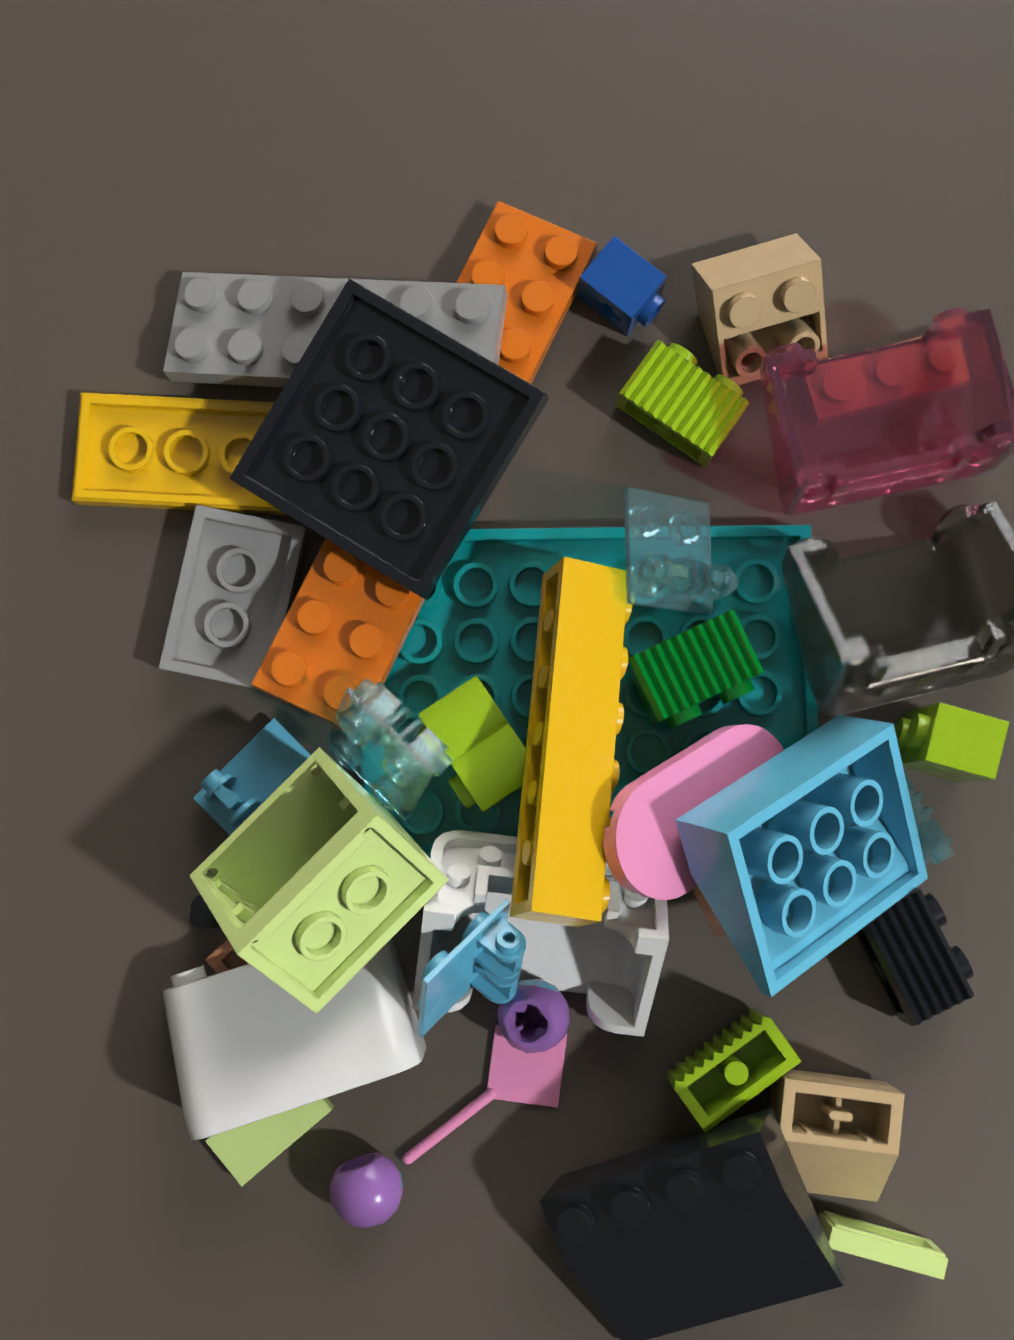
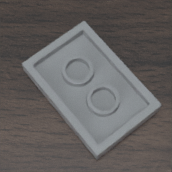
M196 505L158 669L255 689L251 683L293 603L308 536L307 528Z

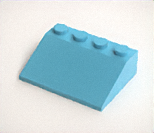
M838 715L675 820L690 874L760 991L769 997L774 996L928 879L893 723Z

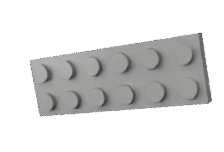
M182 272L164 363V374L171 382L284 388L347 283L348 278ZM352 279L499 365L508 299L505 285Z

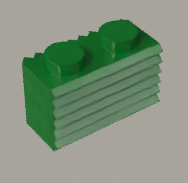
M734 609L629 657L626 669L653 725L667 719L671 729L702 715L703 713L698 704L719 695L724 705L755 690L750 679L764 672Z

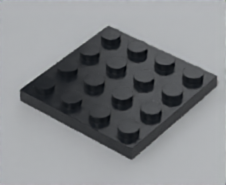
M349 278L229 479L427 600L545 407L549 397L547 393Z

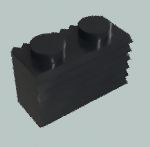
M919 888L912 890L856 933L865 954L869 958L870 964L874 968L875 974L879 978L880 984L884 988L885 994L890 1000L891 1006L895 1010L896 1016L900 1021L910 1026L919 1025L922 1021L929 1020L931 1017L941 1014L944 1010L951 1009L954 1005L961 1004L964 1000L971 999L974 996L967 981L974 976L967 957L958 946L955 945L950 948L940 928L947 924L940 904L932 894L923 895Z

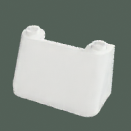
M452 830L441 834L435 839L430 859L449 881L424 905L412 1009L420 1010L418 1003L422 991L421 974L431 959L443 950L447 953L453 951L463 941L464 931L479 913L486 911L491 914L505 899L511 902L517 837ZM606 861L605 877L610 883V898L606 910L602 913L601 922L573 927L510 917L509 909L507 921L517 928L526 939V950L518 982L542 979L555 985L559 991L586 994L587 1013L595 1025L612 1033L644 1037L669 943L667 900L643 897L638 893L630 892L618 883ZM473 987L448 1012L460 1010L469 1003Z
M392 938L317 1014L249 963L211 975H207L205 967L202 965L170 976L173 987L163 991L182 1109L191 1140L214 1136L403 1072L422 1062L427 1048L424 1037L417 1034L418 1018L415 1010L412 1009V999Z

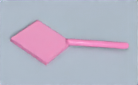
M495 1024L487 1090L406 1152L402 1157L403 1163L406 1165L413 1163L493 1099L558 1108L567 1033L555 1047L544 1052L527 1054L512 1047L501 1034L499 1024Z

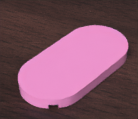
M749 724L724 726L711 732L625 786L617 794L609 811L614 813L611 818L610 827H605L603 839L606 861L618 883L632 893H638L643 897L658 900L678 898L698 886L690 874L675 820L782 752L784 749L779 741L770 732L759 726Z

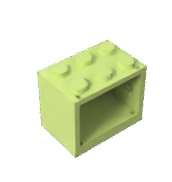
M320 747L189 875L236 954L316 1014L449 881L392 814Z

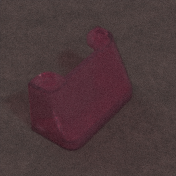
M965 307L953 308L938 314L933 319L934 325L920 339L818 361L815 351L802 349L801 344L798 343L777 347L770 351L768 356H764L760 365V374L778 494L784 515H803L968 479L995 469L1014 452V389L990 308L968 312Z

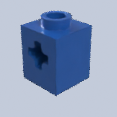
M614 235L579 277L577 297L624 335L628 336L638 323L647 327L662 309L666 300L661 297L667 276Z

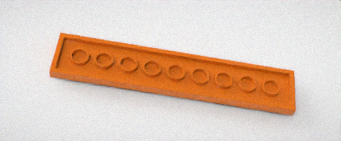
M501 201L497 202L456 283L505 285L508 299L499 366L532 384L578 291L579 277L592 263L597 250V242ZM325 539L251 685L263 693L358 736L425 599L333 542Z

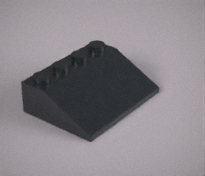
M772 1108L715 1125L706 1133L700 1130L563 1174L540 1200L562 1259L620 1340H648L842 1287L845 1282Z

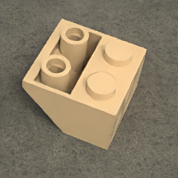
M797 233L692 263L698 315L717 374L724 375L738 385H742L828 359L821 258Z
M791 1069L772 1083L769 1091L768 1108H772L807 1192L878 1201L899 1156L905 1094L885 1081Z

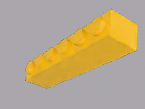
M564 556L543 574L510 917L580 927L601 922L602 913H604L609 903L610 883L605 877L606 857L603 839L605 827H610L611 824L609 811L611 794L617 787L620 772L619 763L614 759L615 741L624 719V708L622 703L619 702L620 680L623 678L628 665V650L626 647H623L624 627L629 620L633 605L632 595L630 592H627L629 571Z

